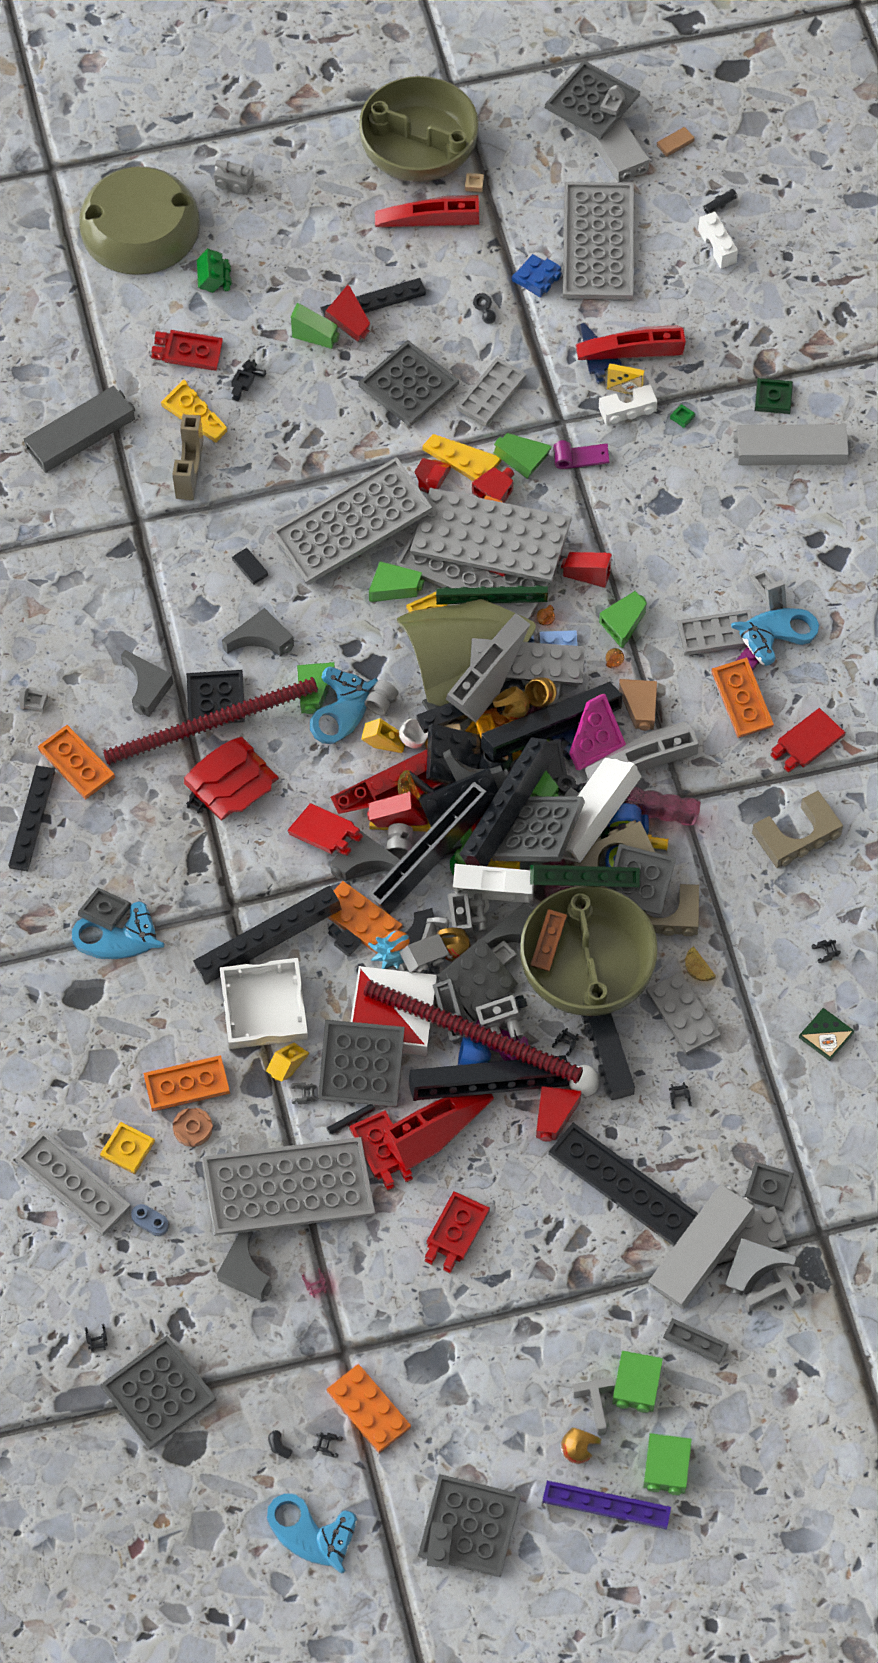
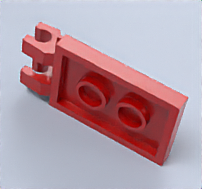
M170 330V334L160 331L155 332L154 344L161 346H152V359L162 360L164 363L217 371L223 338Z
M819 707L780 737L777 742L778 744L772 748L770 756L777 760L788 752L791 757L785 761L784 769L789 773L799 764L803 768L842 739L845 736V731Z
M312 803L306 807L287 830L289 835L325 852L333 854L336 850L338 853L346 856L352 850L347 847L349 844L344 839L349 837L359 842L363 837L359 833L360 829L354 826L352 821Z
M386 1110L349 1126V1129L354 1138L361 1137L365 1160L374 1178L382 1179L388 1191L395 1188L390 1174L400 1170L405 1182L413 1180L411 1170L406 1171L384 1143V1129L393 1125Z
M453 1191L427 1239L426 1244H428L427 1247L429 1249L425 1255V1262L432 1265L437 1254L441 1253L447 1256L443 1264V1271L451 1273L456 1261L464 1260L490 1211V1207Z

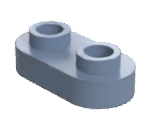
M139 1204L132 1209V1220L139 1227L155 1236H162L168 1231L169 1223L164 1215L144 1204ZM141 1211L145 1212L143 1216H139L138 1213ZM157 1221L162 1223L160 1226L154 1225Z

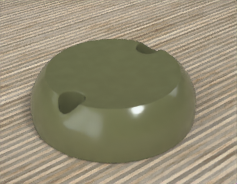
M427 76L400 78L380 87L365 102L359 119L360 140L368 158L386 174L409 182L434 181L453 173L469 158L475 148L478 137V116L470 98L461 89L447 81Z
M145 166L123 168L102 178L88 192L82 203L79 215V230L82 242L88 253L101 265L125 274H150L173 266L182 260L193 248L200 229L199 210L196 200L188 187L170 173Z
M576 886L552 894L532 911L523 928L520 942V957L523 971L529 984L548 1004L575 1015L600 1016L626 1007L642 994L654 973L658 947L656 934L649 918L630 898L604 887ZM548 909L567 915L550 972L531 966Z

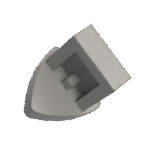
M618 85L608 90L600 106V111L614 116L617 115L622 104L626 101L625 95Z
M21 688L19 692L20 709L43 712L48 694L46 692L30 690L29 688Z
M440 917L427 918L422 939L433 936L438 931L448 928L449 919Z

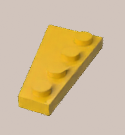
M185 379L161 401L163 408L181 420L183 414L201 416L203 435L215 443L227 432V427L214 412L210 411L208 405L188 386Z
M432 434L422 446L423 451L441 462L451 465L452 469L472 481H475L491 468H496L502 462V459L496 455Z

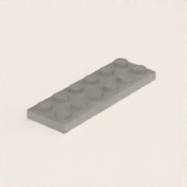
M472 638L470 666L492 640ZM522 642L506 679L531 681L534 678L542 677L551 679L554 683L582 685L585 647Z
M44 1130L15 1158L16 1162L102 1236L131 1208L127 1201Z

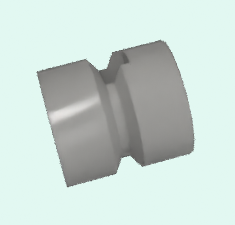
M379 680L374 686L373 691L364 701V704L371 712L383 716L390 708V703L397 697L398 690L391 683Z
M401 823L390 825L388 827L386 850L397 858L402 859L411 849L412 827Z

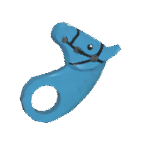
M782 608L764 612L746 622H734L731 624V627L740 631V636L762 665L768 666L774 663L776 659L772 649L774 638L799 645L808 644L816 638L819 623L816 617L807 610ZM795 619L803 620L810 627V632L799 634L791 628L790 622Z
M334 667L325 668L322 672V680L335 690L338 701L318 709L310 719V731L313 737L322 744H334L350 735L364 716L367 708L364 701L368 697L369 691L378 682L376 678L366 682L355 674L344 672ZM329 715L337 721V734L327 735L321 731L319 727L321 716Z
M139 901L130 906V918L122 929L115 927L110 931L84 918L77 921L72 929V941L77 950L99 959L133 957L151 948H164L165 945L156 938L155 928L147 905ZM93 926L101 929L103 935L98 942L86 944L81 941L80 934L85 928Z
M282 1494L274 1498L268 1506L267 1521L279 1542L295 1555L312 1563L332 1566L343 1574L346 1570L342 1565V1561L349 1549L357 1525L356 1515L351 1511H342L333 1523L318 1528L302 1498L295 1494ZM284 1504L297 1506L301 1512L299 1521L290 1527L280 1525L275 1519L276 1511L280 1506Z

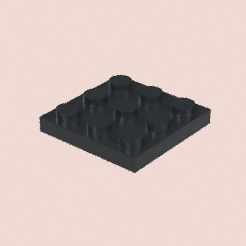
M243 670L186 673L188 720L193 721V718L199 719V716L204 717V714L210 715V712L216 713L215 711H221V708L227 709V706L232 707L233 704L235 706L238 705V702L243 703ZM241 717L238 721L236 719L233 723L245 722V718Z
M436 724L429 725L426 779L449 785L456 782L443 755V752L449 749L453 756L462 764L480 769L482 756L480 735Z

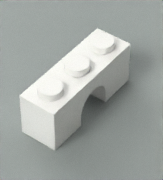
M716 212L699 217L698 231L705 243L711 241L714 251L713 257L719 267L722 269L736 264L738 249Z
M649 384L633 389V401L629 403L620 401L617 394L599 398V410L605 425L616 424L623 420L634 419L638 416L650 415L656 412L657 399Z

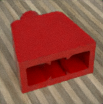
M509 467L503 472L497 468H491L472 482V494L482 499L487 495L505 503L513 491V480L511 478L515 475L514 471Z

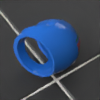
M470 1037L468 1039L462 1038L458 1065L491 1062V1052L487 1045H482V1042L475 1043Z

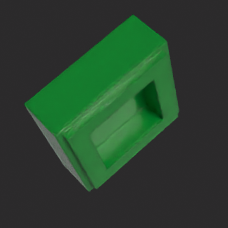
M681 404L670 415V419L685 428L695 418L696 413Z

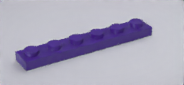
M548 1480L546 1481L542 1503L666 1530L671 1512V1507Z

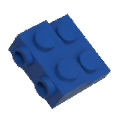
M532 254L512 276V281L536 296L541 297L550 290L551 285L555 281L557 282L562 275L561 266L548 258L544 261Z

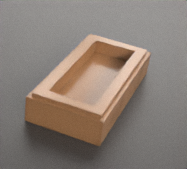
M684 126L658 141L657 147L668 157L694 142L695 137Z

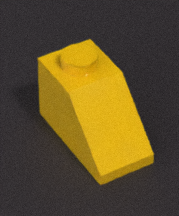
M381 718L365 723L361 740L373 748L402 753L405 744L399 737V730Z
M293 1042L274 1053L266 1071L274 1079L282 1082L295 1073L308 1057L309 1052Z

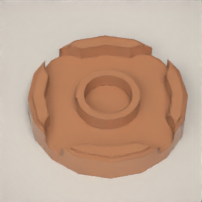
M200 1108L184 1109L177 1114L173 1121L174 1136L179 1143L185 1146H200L208 1141L212 1135L213 1125L211 1117Z

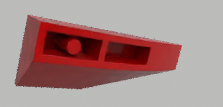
M440 196L375 211V227L479 225V196Z
M679 325L648 326L577 343L576 352L578 360L683 355L686 340L683 327Z
M426 749L330 798L338 814L369 808V803L408 792H411L415 797L423 794L424 792L405 777L409 771L433 789L444 783L426 779Z
M492 1094L439 1099L384 1129V1143L407 1171L440 1152L494 1100Z

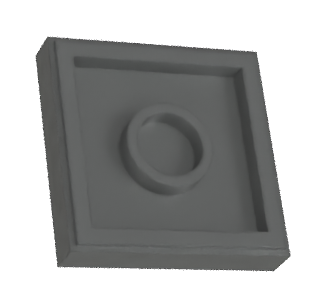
M97 887L79 909L78 916L112 931L130 909L131 902Z
M755 1162L745 1197L755 1204L769 1208L775 1206L776 1210L783 1212L794 1173Z

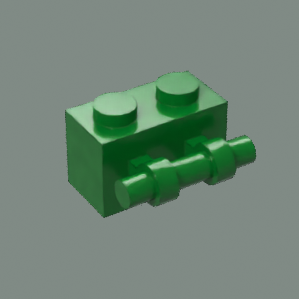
M207 248L197 259L199 289L214 293L222 285L224 291L230 290V285L232 284V278L230 277L231 265L228 259H223L222 253Z

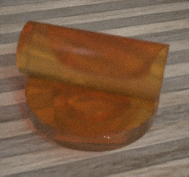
M548 605L547 608L537 612L536 619L538 623L546 626L554 622L553 606Z
M618 648L610 649L606 653V666L611 669L612 667L620 666L624 661L623 652Z

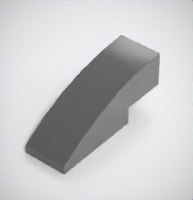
M452 979L433 984L438 1007L441 1008V1011L446 1010L447 1013L451 1012L453 1016L456 1014L458 1018L463 1017V1020H466V1013ZM447 1028L450 1042L457 1044L465 1037V1035L460 1036L459 1033L455 1034L453 1030L448 1031Z

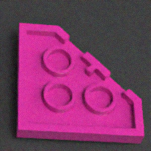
M600 694L586 702L569 753L576 770L579 771L626 745L605 694Z

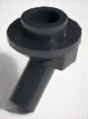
M248 359L241 366L243 371L260 377L266 376V370L255 368L257 366L255 359Z

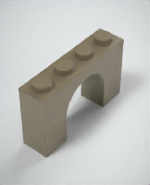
M183 414L180 427L182 455L181 460H175L172 477L176 499L194 500L204 442L202 422L199 415Z
M819 790L802 798L800 808L814 828L813 832L807 837L793 839L785 836L770 816L753 824L752 834L776 868L787 866L797 857L802 858L814 848L819 849L826 842L834 841L841 836L843 824Z
M634 820L626 824L625 829L620 831L615 829L609 832L608 837L604 839L599 837L580 863L573 862L575 866L599 867L602 853L607 848L619 844L656 852L641 822Z
M680 884L679 907L671 916L656 918L645 912L655 933L666 936L682 934L687 937L698 935L699 885Z

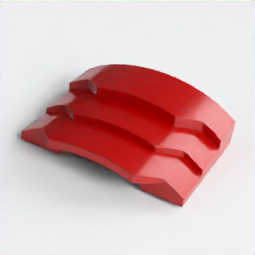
M241 736L224 743L204 757L184 777V784L222 821L233 812H243L257 799L270 792L272 784L279 779V776L266 765V762L254 752V748Z

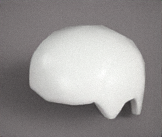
M408 719L399 731L401 741L413 749L422 746L428 738V732H423L417 719Z
M580 1065L583 1067V1073L579 1082L575 1084L571 1080L569 1086L572 1090H579L581 1094L590 1096L598 1090L600 1078L591 1066Z

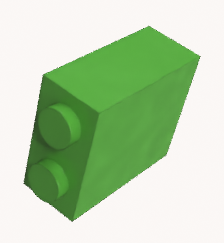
M622 1350L612 1404L621 1409H628L630 1407L636 1408L637 1411L642 1413L653 1412L663 1358Z
M650 1433L643 1488H647L650 1492H660L662 1490L668 1491L671 1495L685 1494L691 1438Z

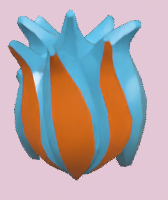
M391 931L383 938L376 937L378 942L376 945L368 943L373 950L378 952L371 961H383L381 969H386L390 966L398 969L399 965L404 963L399 952L409 945L410 939L403 931Z

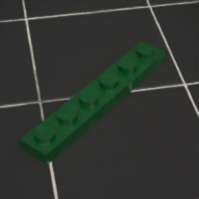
M548 586L443 587L436 589V605L463 604L480 599L490 603L548 602Z
M530 865V885L640 887V868Z

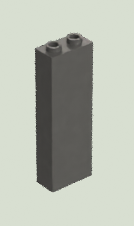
M113 385L24 438L25 448L46 473L135 420V408L131 402L128 403L125 400L123 392L121 390L118 391Z

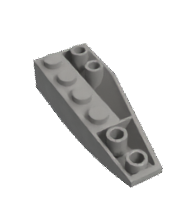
M515 613L449 691L446 700L476 723L490 706L493 699L500 693L531 624Z
M685 721L642 735L584 768V772L589 781L605 758L632 762L640 772L697 755L699 743L693 728Z

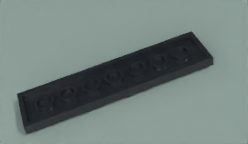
M574 1122L548 1152V1155L672 1246L676 1245L698 1215L696 1211Z

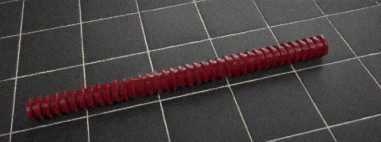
M310 677V680L305 679L304 682L293 683V686L288 685L287 688L282 687L281 690L278 688L276 692L271 691L270 694L267 692L264 696L261 694L260 697L257 698L256 696L253 700L250 698L247 702L246 700L243 703L238 702L236 706L233 704L232 707L227 706V709L221 708V711L216 710V713L204 714V717L199 716V719L187 720V723L176 724V727L171 726L170 729L165 728L164 731L161 729L159 733L154 732L153 735L150 733L147 737L144 735L143 738H137L136 741L133 739L130 743L127 741L124 745L121 743L119 747L116 745L113 749L112 747L109 750L104 749L103 754L107 764L110 766L113 762L114 764L117 761L122 762L124 758L127 760L130 756L131 758L134 757L133 755L139 756L141 752L144 754L145 751L150 752V749L156 750V747L161 748V745L167 746V743L173 744V741L184 740V737L190 738V735L201 734V731L206 732L207 729L212 730L213 727L216 729L218 728L217 726H223L224 723L227 725L230 721L233 723L236 719L237 721L240 720L241 717L244 719L247 715L249 717L253 713L256 715L258 711L261 713L264 709L267 711L268 708L273 709V706L284 705V702L290 703V700L301 699V696L307 697V694L318 693V687L315 679Z
M374 980L368 981L365 986L364 996L366 997L369 995L371 999L381 1000L383 1004L386 1002V1005H392L393 1008L398 1007L400 1011L403 1009V1012H409L410 1015L414 1014L415 1017H420L422 1020L426 1019V1022L431 1021V1024L436 1023L438 1027L448 1028V1031L453 1030L455 1034L465 1035L467 1039L470 1037L472 1041L482 1042L484 1046L487 1044L489 1048L499 1049L501 1053L504 1051L506 1055L516 1056V1059H522V1062L528 1061V1064H533L534 1067L539 1066V1069L544 1068L546 1072L556 1073V1076L561 1075L563 1079L573 1080L575 1084L579 1082L582 1076L583 1067L580 1066L578 1068L576 1064L566 1063L564 1059L561 1061L559 1057L554 1058L552 1054L549 1056L547 1052L537 1051L535 1047L532 1049L530 1045L520 1044L518 1040L514 1041L513 1038L509 1039L508 1036L503 1037V1034H497V1031L492 1032V1029L487 1030L485 1026L480 1027V1024L470 1023L468 1019L458 1018L456 1014L453 1016L451 1012L441 1011L439 1007L436 1009L434 1005L424 1004L422 1000L419 1002L417 998L407 997L405 993L402 995V992H396L395 989L391 990L388 986L385 988V985H379L378 982L374 983Z

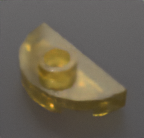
M404 770L398 780V793L400 795L411 792L419 800L420 794L410 771Z
M693 946L688 950L685 958V968L688 974L699 981L715 979L716 975L696 948Z

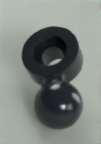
M478 293L473 299V305L477 310L483 311V321L486 324H492L496 320L495 312L489 309L492 305V300L489 295ZM485 300L486 303L482 306L481 302Z
M562 775L557 781L559 786L558 792L563 795L570 788L580 793L587 784H576L575 779L570 775Z

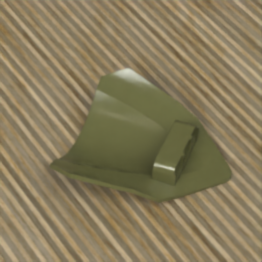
M480 599L463 604L414 610L396 618L398 624L407 633L413 646L427 702L437 706L450 703L446 700L447 694L470 667L472 638L492 640L513 617L514 612ZM519 615L531 624L523 642H529L536 630V624L530 619Z

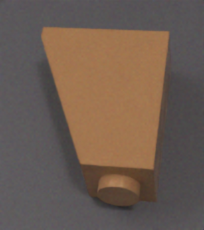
M619 679V691L622 694V700L635 729L643 731L654 730L657 681Z

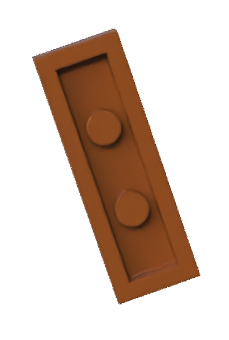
M548 909L531 962L532 967L550 972L566 922V914Z

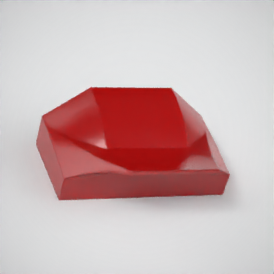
M422 458L414 471L418 479V488L428 494L430 488L439 490L451 470V465L435 459Z

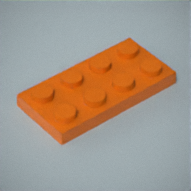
M747 657L712 668V675L737 738L773 727V721Z
M68 725L38 746V750L85 800L115 778V774Z
M342 881L334 890L342 910L327 918L343 930L348 929L362 940V944L377 954L378 952L368 945L369 942L376 945L378 943L376 937L383 938L389 932L400 931L403 928V924L346 882Z
M221 1055L143 1073L152 1112L230 1094Z
M359 1363L326 1389L331 1398L378 1453H381L411 1428L410 1423Z

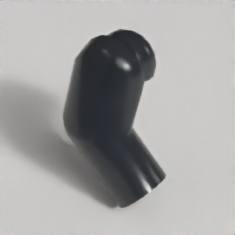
M272 1431L268 1436L271 1451L289 1459L293 1450L282 1445V1434L280 1431Z

